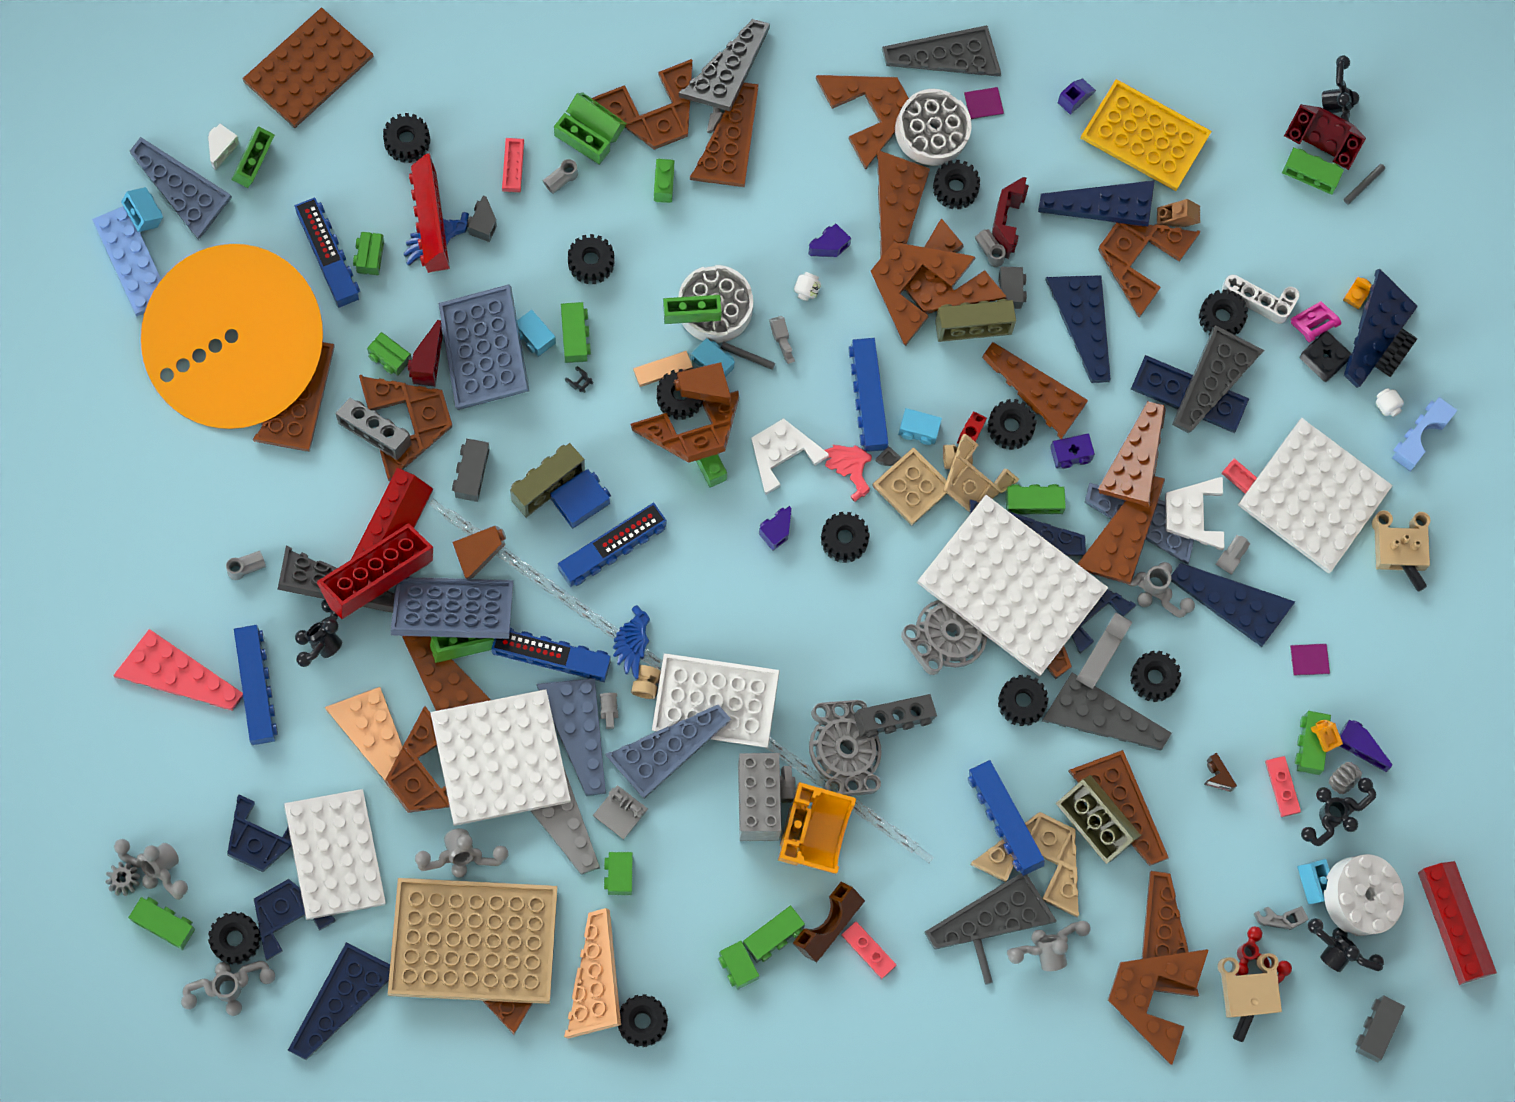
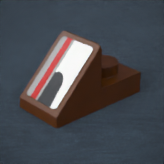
M1217 753L1211 755L1207 759V767L1216 776L1207 780L1204 785L1228 792L1233 791L1237 785L1219 755Z

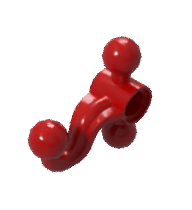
M1250 927L1247 931L1248 942L1237 949V957L1240 962L1239 970L1235 974L1236 976L1247 975L1249 972L1248 962L1253 959L1257 960L1262 955L1255 944L1263 936V932L1259 927ZM1245 947L1251 950V957L1244 953ZM1266 957L1263 963L1265 967L1269 968L1270 962ZM1280 961L1278 963V984L1284 980L1285 976L1292 972V966L1288 961Z

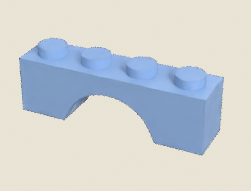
M1440 397L1435 402L1431 400L1425 408L1428 411L1425 416L1421 414L1415 421V424H1417L1415 429L1410 428L1404 436L1406 438L1405 442H1399L1393 450L1396 453L1392 458L1409 471L1414 468L1426 452L1421 444L1422 432L1427 429L1443 430L1457 412L1454 407Z

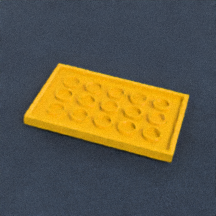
M1116 79L1080 139L1177 191L1212 131Z

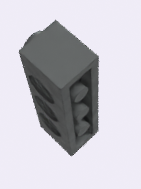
M349 398L335 413L339 425L396 460L412 445L410 434L406 429L398 428L391 420L382 418L375 410H369L360 401Z
M931 694L862 708L854 714L860 737L867 735V738L875 737L880 732L890 734L899 728L908 730L917 724L926 726L931 724L932 720L937 716ZM910 710L915 711L916 714H917V717H916V716H913V715L911 714V711H910ZM893 714H896L899 720L894 719ZM875 718L880 719L881 724H878Z

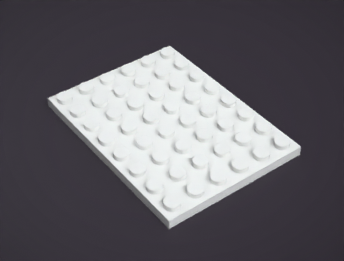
M987 495L984 496L917 581L921 587L1039 677L1108 589L1106 585Z

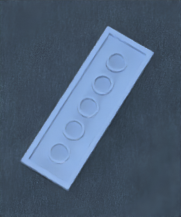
M123 206L92 220L137 317L145 313L149 299L161 278L140 232L137 231Z

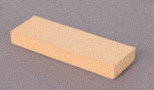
M683 351L633 368L639 387L660 381L661 378L664 379V375L666 373L670 375L672 370H675V373H677L679 369L686 371L693 369L687 351Z

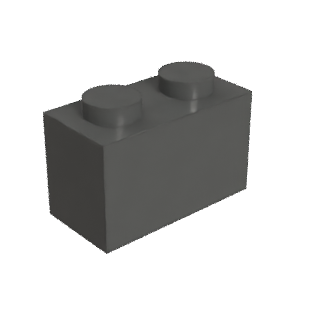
M1000 267L999 288L1006 295L1008 301L1013 300L1014 309H1021L1023 302H1026L1027 292L1023 291V285H1026V274H1023V267Z

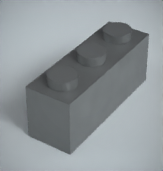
M466 438V443L462 444L460 450L462 460L457 463L456 473L459 474L457 480H454L452 485L455 498L478 502L490 450L488 442Z
M1384 995L1379 999H1375L1371 1007L1374 1011L1371 1017H1367L1363 1025L1366 1029L1363 1035L1360 1034L1355 1043L1357 1045L1356 1052L1375 1062L1382 1060L1405 1009L1404 1005Z

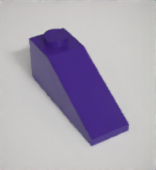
M1349 720L1344 725L1340 733L1343 743L1340 745L1341 748L1385 772L1392 767L1393 764L1360 722Z

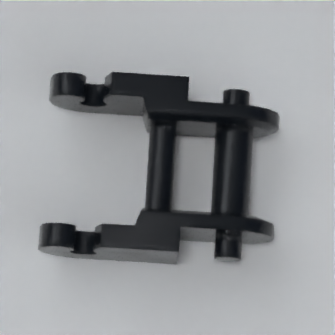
M576 366V371H579L582 377L577 382H573L567 377L565 381L569 382V385L575 390L578 388L579 392L585 393V388L589 384H593V379L588 378V374ZM583 379L586 380L583 386L579 385Z

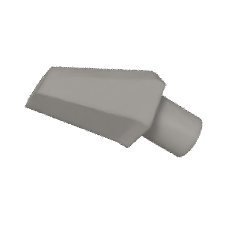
M713 107L707 133L713 132L721 121L723 113L720 112V108Z

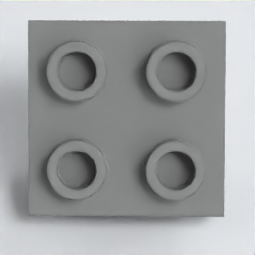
M617 785L611 789L609 796L593 816L624 840L648 808Z

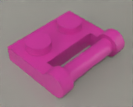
M1320 301L1292 317L1291 324L1305 336L1308 342H1312L1320 334L1333 327L1340 326L1341 320ZM1327 319L1330 320V321L1326 322L1325 324L1319 326L1318 328H1316V329H1314V330H1312V331L1310 330L1311 328L1317 326L1318 324L1324 322L1325 320H1327Z

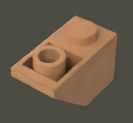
M1189 199L1157 208L1158 225L1188 227L1200 223V205Z

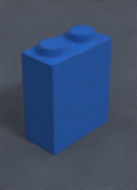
M586 469L550 493L551 501L572 529L610 504L609 497L611 495L606 487H601L598 483L600 482L598 476L594 472L591 473L589 469Z

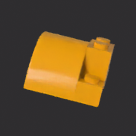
M799 782L793 803L788 811L780 842L781 850L778 861L795 866L801 864L833 874L838 873L840 849L856 798Z

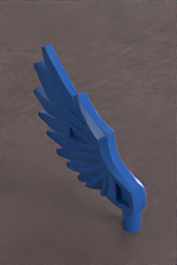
M462 212L461 220L450 219L448 221L443 219L447 245L456 235L466 233L469 213ZM417 232L411 233L412 239L406 241L407 246L412 245L404 252L405 257L411 255L406 262L408 266L423 255V250L419 249L418 239H421V235Z
M636 605L632 608L636 616L630 622L624 623L623 627H620L619 632L616 633L614 642L617 643L613 646V649L616 651L613 656H619L617 661L619 666L624 661L626 675L631 667L634 678L638 679L640 658H644L645 647L649 643L645 631L650 618L645 611H642Z

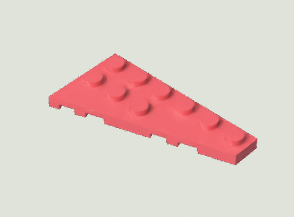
M150 629L113 675L115 678L125 679L178 696H185L192 700H199L231 711L234 710L243 698L241 691Z

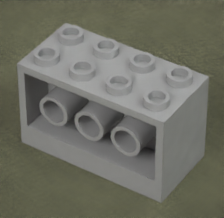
M740 753L738 761L740 841H779L781 834L779 753Z

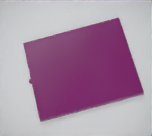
M998 87L964 92L966 106L971 119L1004 114Z
M1327 644L1290 645L1293 675L1330 674Z

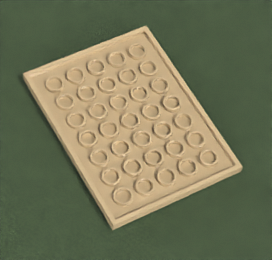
M398 878L388 996L550 1004L557 886Z

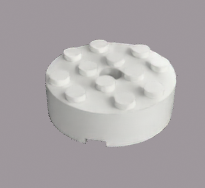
M926 89L913 94L903 105L896 120L895 134L900 148L912 160L923 165L939 166L954 160L965 147L971 134L970 114L963 102L950 95L951 93L940 89Z
M722 265L701 267L693 271L682 283L678 297L720 295L721 321L682 323L684 328L692 336L702 341L708 338L710 341L722 343L739 336L747 328L753 311V295L748 281L738 271Z
M1365 854L1345 858L1332 867L1326 878L1328 881L1326 890H1324V900L1331 919L1340 929L1355 934V936H1366L1385 932L1395 925L1403 910L1404 889L1397 872L1386 860L1375 855Z

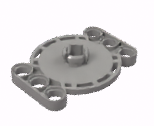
M940 600L928 604L918 616L916 625H907L901 633L902 640L923 669L930 675L939 673L942 666L956 668L973 663L985 649L988 638ZM925 614L926 618L920 622L922 615ZM912 630L916 637H908L906 631ZM955 630L957 631L955 637L949 636L946 632L950 631L953 633ZM981 643L982 646H981L980 651L978 652L977 647H978L979 644ZM917 646H924L927 653H920ZM969 656H974L972 659L966 661V658H968ZM929 661L936 662L938 669H932L929 666ZM950 661H960V663H952Z
M861 700L818 703L811 711L812 718L818 724L810 737L809 754L817 771L828 779L824 789L831 791L829 784L835 783L839 788L836 793L855 796L875 793L881 786L880 779L873 774L880 764L881 744L878 735L867 738V735L860 737L853 710L855 705L866 708V703ZM835 707H841L844 710V715H837ZM816 709H824L826 716L819 717ZM816 731L820 732L817 740H814ZM842 743V746L847 747L852 752L850 754L843 753L840 749V744ZM813 746H816L817 757L814 755ZM875 757H877L876 764L873 767L872 763L874 762ZM818 761L820 762V764L822 765V767L826 770V772L820 767V765L818 764ZM869 779L873 780L876 784L875 789L868 788L866 781ZM848 782H855L857 784V790H850L848 788Z

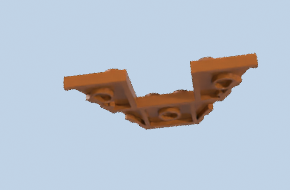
M690 59L658 72L659 78L672 103L639 116L625 85L595 96L592 99L626 122L625 128L654 150L688 137L690 100L680 98L679 92L685 89L692 79L693 60Z
M817 75L816 81L832 109L865 95L880 123L849 136L850 143L864 168L867 169L877 156L878 150L881 151L893 137L897 117L909 97L897 77Z
M940 219L925 248L957 253L964 246L944 220ZM923 266L904 289L916 305L926 314L938 311L939 307L946 304L958 306L966 302L978 304L981 301L990 302L1007 299L1003 291L985 270L956 290H953L951 286Z
M1116 223L1098 248L1100 254L1139 318L1161 287L1131 268L1132 264L1148 242L1180 262L1201 231L1182 230L1179 227L1170 228L1169 226L1158 224L1146 227Z
M893 242L872 268V276L905 346L929 316L902 296L903 290L923 266L953 288L976 259L974 256Z
M359 375L369 410H379L405 402L415 433L410 435L412 445L398 460L380 450L388 481H391L397 468L402 470L452 428L443 391Z
M739 392L730 393V404L710 401L702 402L703 408L711 422L709 425L676 434L667 413L631 423V429L688 463L717 455L726 450L740 398Z
M426 706L423 707L385 779L387 786L408 813L450 807L446 786L440 788L419 761L420 757L437 746L431 713Z
M1207 949L1120 962L1108 997L1111 1005L1171 1065H1173L1185 1026L1147 1014L1158 976L1197 988L1209 951Z

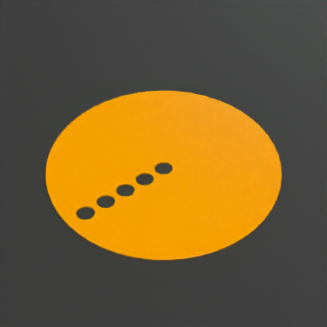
M224 244L209 247L186 257L176 264L153 291L144 313L141 328L143 361L148 376L160 396L184 417L206 426L224 429L245 428L260 424L277 416L293 404L304 392L316 371L323 342V325L316 297L305 278L296 268L280 256L268 250L245 244ZM230 329L238 332V339L234 343H228L225 339V333ZM213 339H219L222 342V349L217 353H213L209 349V343ZM196 349H203L205 351L206 358L203 362L198 363L194 361L193 352ZM182 358L187 359L190 363V367L186 372L178 371L176 366L177 362ZM165 368H170L174 373L173 379L169 382H164L160 377L161 371Z

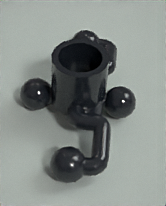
M1342 55L1336 60V85L1339 88L1322 92L1323 109L1331 113L1343 112L1341 118L1350 122V110L1359 102L1360 97L1357 92L1346 87L1343 76L1344 70L1350 66V59Z
M325 599L322 601L321 607L323 611L331 613V615L311 626L308 631L299 630L295 634V641L298 644L305 645L309 642L313 649L310 653L300 652L297 655L296 662L301 667L309 666L312 660L317 658L319 654L323 658L333 656L342 646V640L335 633L338 631V623L336 621L338 615L329 607Z
M1362 778L1358 781L1359 790L1369 794L1359 803L1350 797L1344 799L1338 797L1331 798L1332 794L1328 788H1319L1316 792V797L1320 802H1325L1320 809L1319 817L1326 832L1317 838L1314 828L1305 827L1301 831L1302 839L1306 842H1311L1315 846H1321L1334 835V828L1342 823L1347 832L1356 831L1358 821L1354 817H1349V815L1354 811H1362L1375 800L1377 794L1373 788L1372 780ZM1329 807H1337L1341 812V817L1332 816Z
M1314 918L1308 922V930L1316 934L1328 945L1320 958L1333 970L1341 972L1349 961H1356L1361 966L1375 971L1383 969V957L1375 954L1369 960L1363 958L1356 945L1347 938V932L1338 927L1333 930L1332 936H1329L1323 930V922L1320 919Z

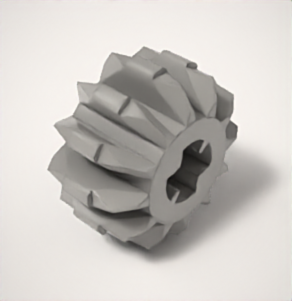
M1346 762L1333 773L1329 779V784L1335 792L1345 794L1358 783L1362 772L1352 762Z
M119 862V868L112 865L113 873H106L110 877L105 881L106 884L110 885L108 889L111 892L115 890L117 896L121 892L124 896H127V890L134 893L135 890L132 886L140 885L136 881L140 878V874L136 873L137 868H131L129 862L125 866H123L122 862ZM121 876H124V877H125V879H126L125 882H122V881H121V879H120Z

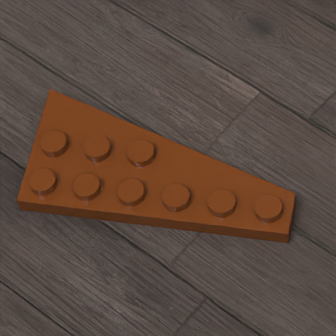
M994 342L991 343L982 357L997 373H1001L1007 379L1006 383L1018 391L1017 394L1036 414H1040L1046 420V424L1050 428L1053 427L1058 432L1057 436L1062 440L1088 400Z
M1157 476L1153 478L1150 507L1130 501L1124 502L1078 562L1079 566L1091 574L1131 585L1165 483V478Z
M1123 750L1068 771L1078 783L1089 775L1094 778L1141 834L1131 845L1149 866L1169 858Z
M1150 871L1141 959L1189 952L1170 873ZM1158 976L1154 991L1194 997L1199 996L1197 988Z

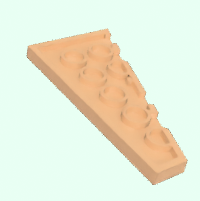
M378 687L326 706V711L385 780L403 746L381 688Z
M607 908L588 913L584 933L586 939L584 949H581L580 957L582 959L580 968L577 969L572 994L573 1005L568 1015V1030H565L564 1035L568 1039L621 1025L610 910Z

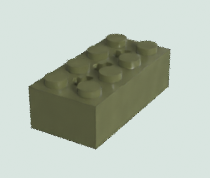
M1000 299L997 302L981 301L978 304L966 302L958 306L946 304L938 308L935 319L938 342L1012 335L1016 323L1013 300L1008 301L1007 299Z
M571 443L566 446H560L556 450V454L551 458L550 456L546 457L537 469H531L521 481L517 480L512 484L510 489L511 501L525 517H528L551 499L550 493L585 471V459Z
M1091 775L1082 779L1056 802V805L1106 864L1114 860L1141 836Z

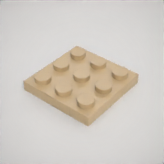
M914 447L872 485L911 526L947 495L943 491L946 479Z

